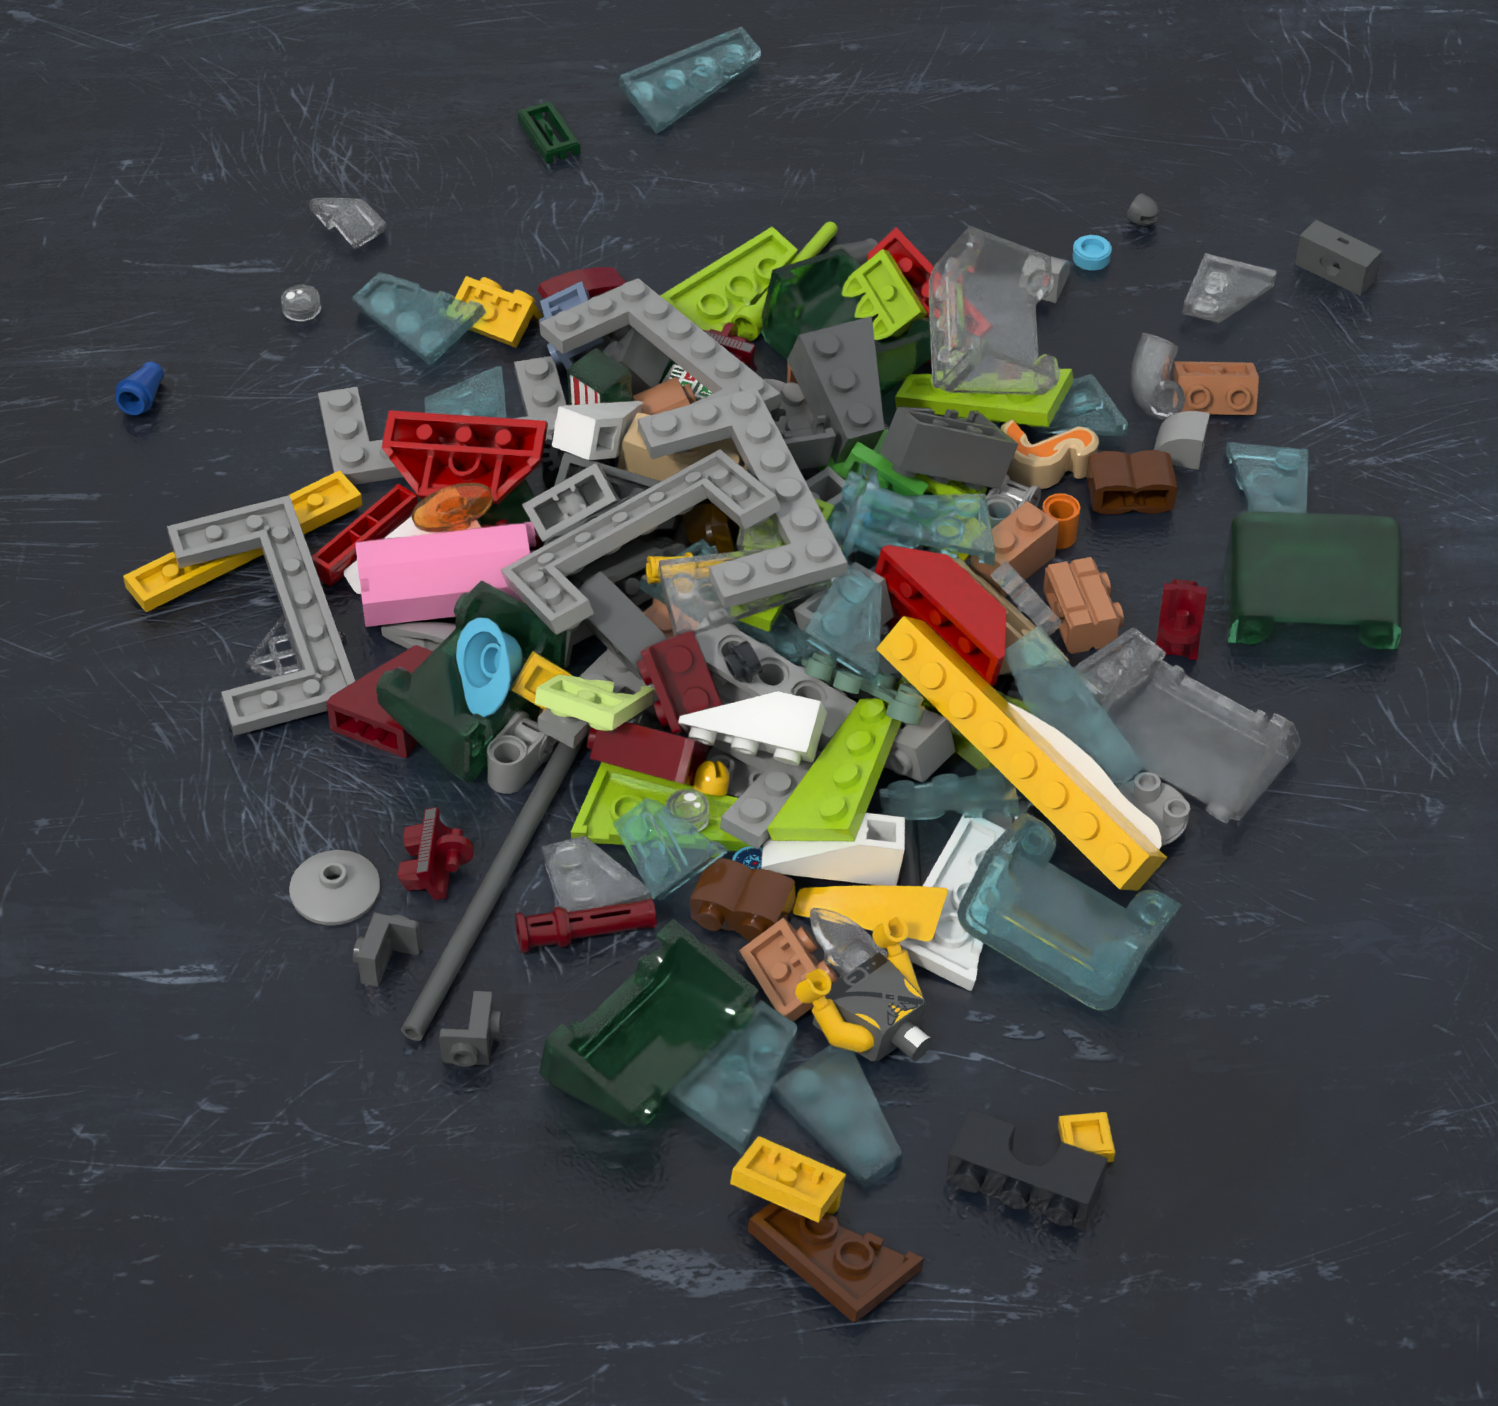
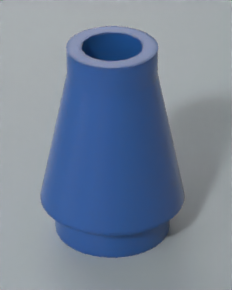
M146 362L140 369L117 384L115 401L122 411L130 415H139L150 410L159 384L164 378V371L161 366L155 362Z

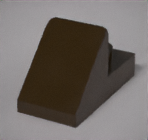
M708 498L696 504L689 512L681 514L690 543L695 544L708 541L710 547L716 546L719 557H730L732 560L737 559L740 526Z

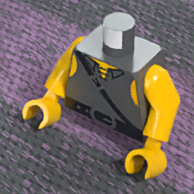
M899 916L889 920L888 927L883 922L873 930V941L880 948H887L888 955L885 956L879 951L832 985L830 977L824 970L815 969L808 973L806 979L798 983L795 989L796 997L801 1002L814 1005L811 1011L814 1015L812 1024L823 1031L832 1046L857 1052L870 1061H879L896 1048H899L913 1061H916L926 1053L932 1042V1039L919 1029L926 1002L916 979L907 950H902L900 942L906 939L908 935V926L903 918Z

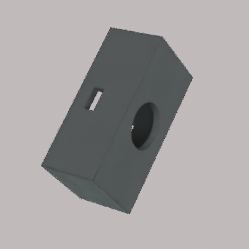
M1315 220L1299 237L1295 265L1361 296L1377 280L1382 251L1321 221Z

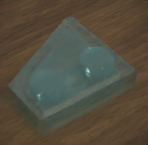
M502 366L489 369L424 398L425 413L507 418Z
M1089 374L1073 379V384L1049 427H1034L1038 433L1060 434L1080 426L1092 430L1097 435L1123 436L1127 434L1128 422L1094 375Z
M848 565L847 574L834 578L800 635L801 638L870 682L879 672L880 652L876 648L880 645L882 586Z
M644 799L613 823L653 899L663 900L728 852L721 843L710 840L698 832L697 827L685 819L676 817L669 808L654 799Z

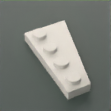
M966 810L923 885L925 887H943L948 889L934 937L929 942L906 938L900 942L902 950H907L911 962L972 991L976 980L977 966L983 946L984 931L990 912L992 892L998 873L1006 830Z

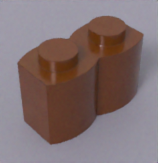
M1145 450L1129 455L1119 451H1104L1089 456L1086 477L1093 511L1101 514H1121L1135 510L1141 513L1153 514L1174 509L1178 488L1169 453L1158 450Z
M710 857L690 898L691 919L707 930H734L751 942L782 918L787 921L795 902V881L774 871L750 869L730 859Z

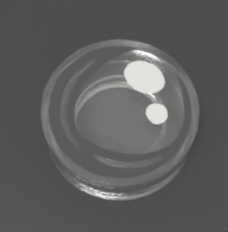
M295 285L286 289L281 296L283 314L291 320H310L318 315L321 310L319 292L311 286Z
M681 789L671 794L665 803L667 825L676 833L691 835L702 831L710 820V805L707 797L694 789Z

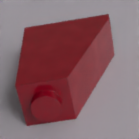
M414 645L330 696L326 702L330 730L407 759L457 687L454 658L448 657L440 651H432Z
M628 722L610 731H601L591 727L587 741V748L592 750L590 759L693 786L698 766L706 761L710 746L704 745L700 741Z

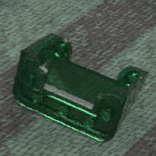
M841 248L773 269L761 316L762 334L766 342L788 359L800 334L859 320L860 318H856L854 315L857 305L863 296L843 297L842 290L848 277L861 265ZM878 315L872 317V322L878 317ZM922 317L914 320L908 332L905 331L899 337L890 336L881 340L875 339L881 397L939 352L946 332L945 329L932 319Z
M1265 511L1245 512L1233 519L1224 563L1228 643L1256 644L1271 635L1275 622L1359 625V639L1364 645L1374 649H1399L1402 636V540L1400 525L1396 520L1385 516Z
M482 580L469 593L465 592L459 597L454 607V615H456L455 630L412 674L402 667L386 671L380 677L376 686L378 704L449 773L467 783L474 780L488 765L487 747L507 725L513 714L518 710H523L529 714V719H531L540 707L510 690L499 709L486 718L477 713L473 714L469 710L456 659L457 642L465 626L476 618H489L499 626L502 632L509 634L517 640L522 650L523 666L534 651L563 669L565 667L567 631L556 635L527 604Z
M674 919L657 933L656 938L662 942L660 949L654 950L649 956L644 954L639 959L636 972L582 1023H579L577 1020L573 1021L569 1025V1029L561 1024L545 1039L539 1075L553 1087L629 1127H633L639 1122L643 1126L647 1125L660 1111L663 1105L661 1100L733 1030L740 1033L756 1014V1010L752 1006L758 989Z

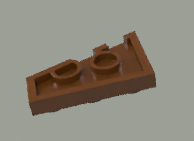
M771 1202L749 1219L747 1231L853 1323H856L922 1270L923 1257L910 1251L904 1256L883 1246L884 1239L866 1232L863 1237L838 1224L837 1217L825 1213L818 1223Z

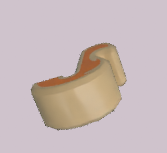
M1013 419L1001 426V430L1018 443L1007 475H1009L1011 481L1030 488L1033 485L1039 486L1041 489L1049 488L1059 483L1066 471H1072L1074 477L1078 479L1086 477L1089 456L1098 453V436L1095 432L1085 427L1077 426L1031 445L1025 433Z

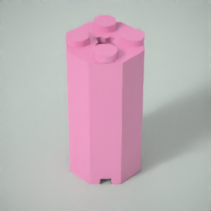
M532 522L355 542L366 627L529 608L506 584L501 569L535 551H530L529 547H536L535 530Z

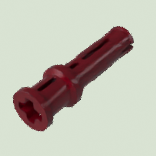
M652 898L567 912L566 908L558 906L554 907L553 911L549 913L525 916L522 912L515 913L517 941L521 954L528 953L530 948L557 944L559 948H564L571 944V939L613 934L648 927L656 928L657 925L656 911Z

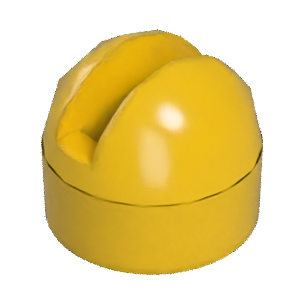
M709 760L704 761L697 768L692 787L699 792L709 795H727L730 773L727 767L720 761L714 763Z

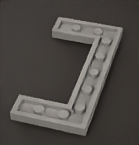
M639 278L626 282L622 286L595 296L584 303L539 322L540 335L562 354L630 325L713 393L692 404L757 387L769 412L781 407L780 392ZM691 449L684 450V451H680V452H678V453H679V454H682V453H684V452H686V451H689V450H691Z
M551 356L514 362L515 375L526 417L514 419L547 421L546 440L547 438L552 440L559 406H567L555 362ZM358 387L318 393L333 473L340 470L353 485L403 477L382 450L383 440L369 442Z
M757 387L638 419V431L652 459L732 438L749 473L777 496L782 510L774 513L771 517L786 545L709 566V579L724 609L847 574L848 562Z
M719 449L501 569V573L506 584L557 635L577 627L582 620L594 614L589 600L566 578V576L579 573L587 564L604 555L615 553L625 543L640 535L653 532L661 523L676 515L689 512L696 504L707 498L744 530L762 524L769 516L782 509L777 496Z
M290 495L167 526L169 539L179 568L262 548L303 667L301 671L222 691V701L233 735L243 734L327 711L326 702L330 696L355 682Z
M609 649L579 676L587 680L614 682L613 692L634 695L641 690V686H646L643 679H638ZM656 690L654 692L653 705L645 709L655 715L657 714L654 702L659 701ZM722 700L723 705L729 704L728 702ZM547 708L538 716L537 729L574 748L589 734L591 726L589 722L575 717L554 715ZM715 740L714 747L763 772L723 814L720 825L721 830L759 849L770 837L767 827L813 763L800 760L799 765H789L773 758L774 753L758 750L756 755H747L732 750L730 748L731 743ZM818 750L816 751L814 762L821 754Z

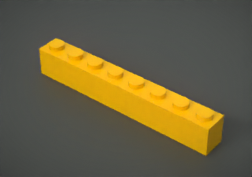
M903 616L876 648L1120 890L1138 891L1167 859L1141 831L1008 704L925 621Z

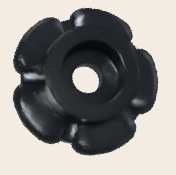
M747 641L736 646L733 643L728 645L730 654L724 657V661L730 674L736 681L743 677L745 682L751 683L753 677L762 672V666L755 651Z

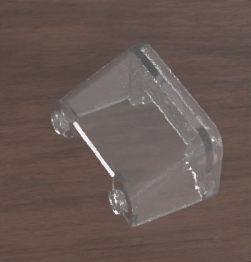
M969 226L934 266L929 280L932 382L935 388L948 393L1044 395L1057 385L1060 378V368L1058 367L1057 359L1048 354H1043L1039 357L1036 304L1051 292L1054 285L1051 256Z
M1142 641L1087 728L1090 736L1096 741L1093 745L1094 749L1111 760H1116L1120 756L1147 772L1155 773L1161 780L1206 804L1205 810L1224 823H1229L1231 818L1240 821L1292 760L1299 749L1301 740L1294 723L1276 713L1273 714L1269 721L1265 712L1258 709L1255 713L1186 676L1183 668L1178 665L1172 667L1164 661L1159 662L1158 660L1162 656V652Z

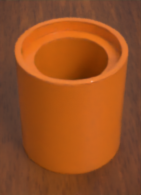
M1053 494L1045 499L1042 511L1059 522L1056 549H1065L1076 542L1080 504L1074 497L1068 494Z

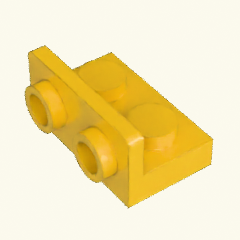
M466 276L445 317L450 323L517 348L530 320L540 322L539 319L543 315L534 304L535 299L529 294L520 290H514L512 294L502 290V287L491 279L482 277L478 281Z
M758 1136L733 1168L730 1184L819 1223L826 1212L835 1214L838 1210L846 1174Z

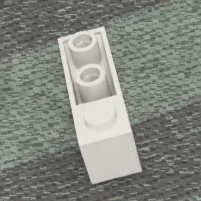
M627 401L559 406L554 424L555 430L552 447L587 460L616 458L620 455L622 441L637 412H642L643 402Z
M777 691L682 715L679 717L678 723L689 734V739L703 742L704 745H714L715 740L731 743L730 748L739 753L756 755L757 751L761 750L774 753L773 758L779 762L799 765L800 760L814 762L827 711L821 701Z
M865 813L854 842L772 841L771 837H769L762 844L761 869L785 875L870 885L896 886L905 850V817Z

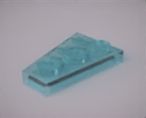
M1227 442L1226 456L1229 463L1234 465L1237 473L1236 481L1240 490H1244L1249 503L1248 511L1262 545L1304 549L1309 450Z

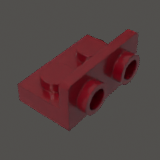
M694 629L643 648L641 651L643 659L637 661L640 674L646 686L654 685L659 701L654 702L657 717L662 727L670 726L673 735L683 730L678 723L680 716L723 705Z

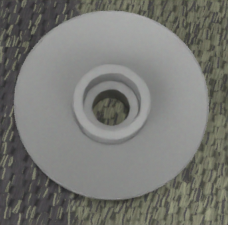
M330 850L308 858L296 869L290 881L289 892L294 908L307 920L321 925H342L361 918L372 909L378 900L381 885L377 869L367 858L351 851Z

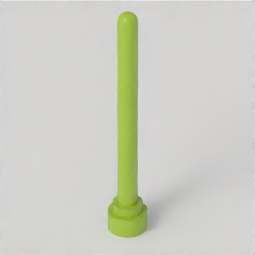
M826 222L754 305L741 307L733 316L731 321L738 326L739 337L751 341L756 339L764 330L766 314L837 233L838 228L834 222Z

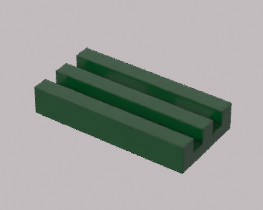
M552 101L518 111L519 123L546 164L552 163L553 156L556 155L560 160L567 158V152L569 151L574 156L581 154L579 141ZM545 112V114L547 115L555 129L558 131L564 142L560 143V141L554 134L552 127L544 119L541 113Z

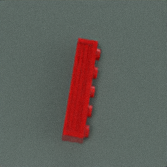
M397 484L317 553L313 554L311 557L319 580L330 587L333 586L344 576V570L357 560L355 542L384 539L419 511L417 494Z

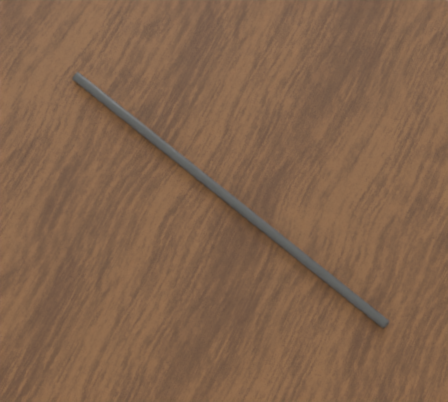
M682 519L671 540L674 541V544L676 542L685 545L689 551L693 543H690ZM666 591L663 592V593H661V594H659V595H657V597H662V596H664V594L666 593ZM653 598L641 603L637 607L644 612L653 605ZM587 736L574 748L559 741L401 1027V1032L407 1038L414 1041L422 1040Z

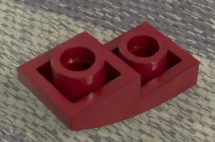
M614 267L586 268L550 278L540 283L537 291L545 299L582 281L588 290L590 298L622 286L626 282Z

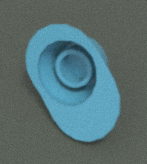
M476 618L470 621L462 630L457 642L456 659L462 678L465 700L469 710L475 716L486 718L499 709L508 691H511L510 687L522 670V650L515 638L502 632L499 626L489 618Z

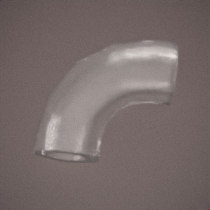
M1142 333L1131 366L1130 387L1135 402L1142 411L1153 418L1166 420L1168 417L1180 413L1185 403V394L1182 387L1175 381L1170 380L1171 368L1179 347L1158 336Z

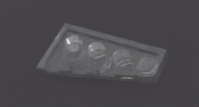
M773 548L659 560L657 570L674 636L694 629L695 634H699L835 587L837 577L724 609L709 579V566Z

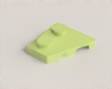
M558 674L537 687L535 704L549 708L554 715L575 717L589 722V725L594 729L610 731L653 705L655 688L641 686V690L634 695L613 692L614 682L587 680L580 677Z

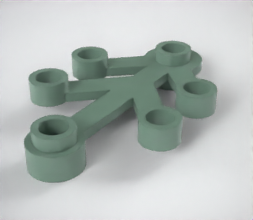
M813 651L811 658L802 657L801 665L806 668L805 674L849 693L858 694L859 690L865 691L889 703L886 711L887 716L908 724L920 725L925 707L922 706L924 696L913 685L900 683L899 689L896 690L894 686L897 677L877 670H872L870 677L857 674L836 666L838 659L825 653Z

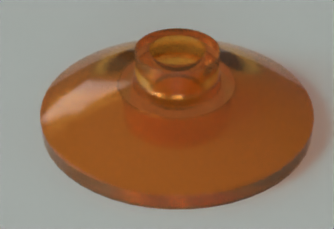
M460 483L442 488L428 495L416 505L412 512V521L416 528L425 532L467 529L473 521L480 518L491 507L493 503L492 492L486 485L480 483Z

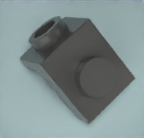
M374 912L365 937H358L353 951V962L358 964L362 984L379 987L393 951L413 955L419 954L422 944L419 923L417 921L410 920L402 915L390 916Z
M474 991L468 1030H440L439 1042L441 1057L444 1063H453L462 1067L489 1065L492 1040L501 1039L503 1020L502 1011L494 1010L493 992Z

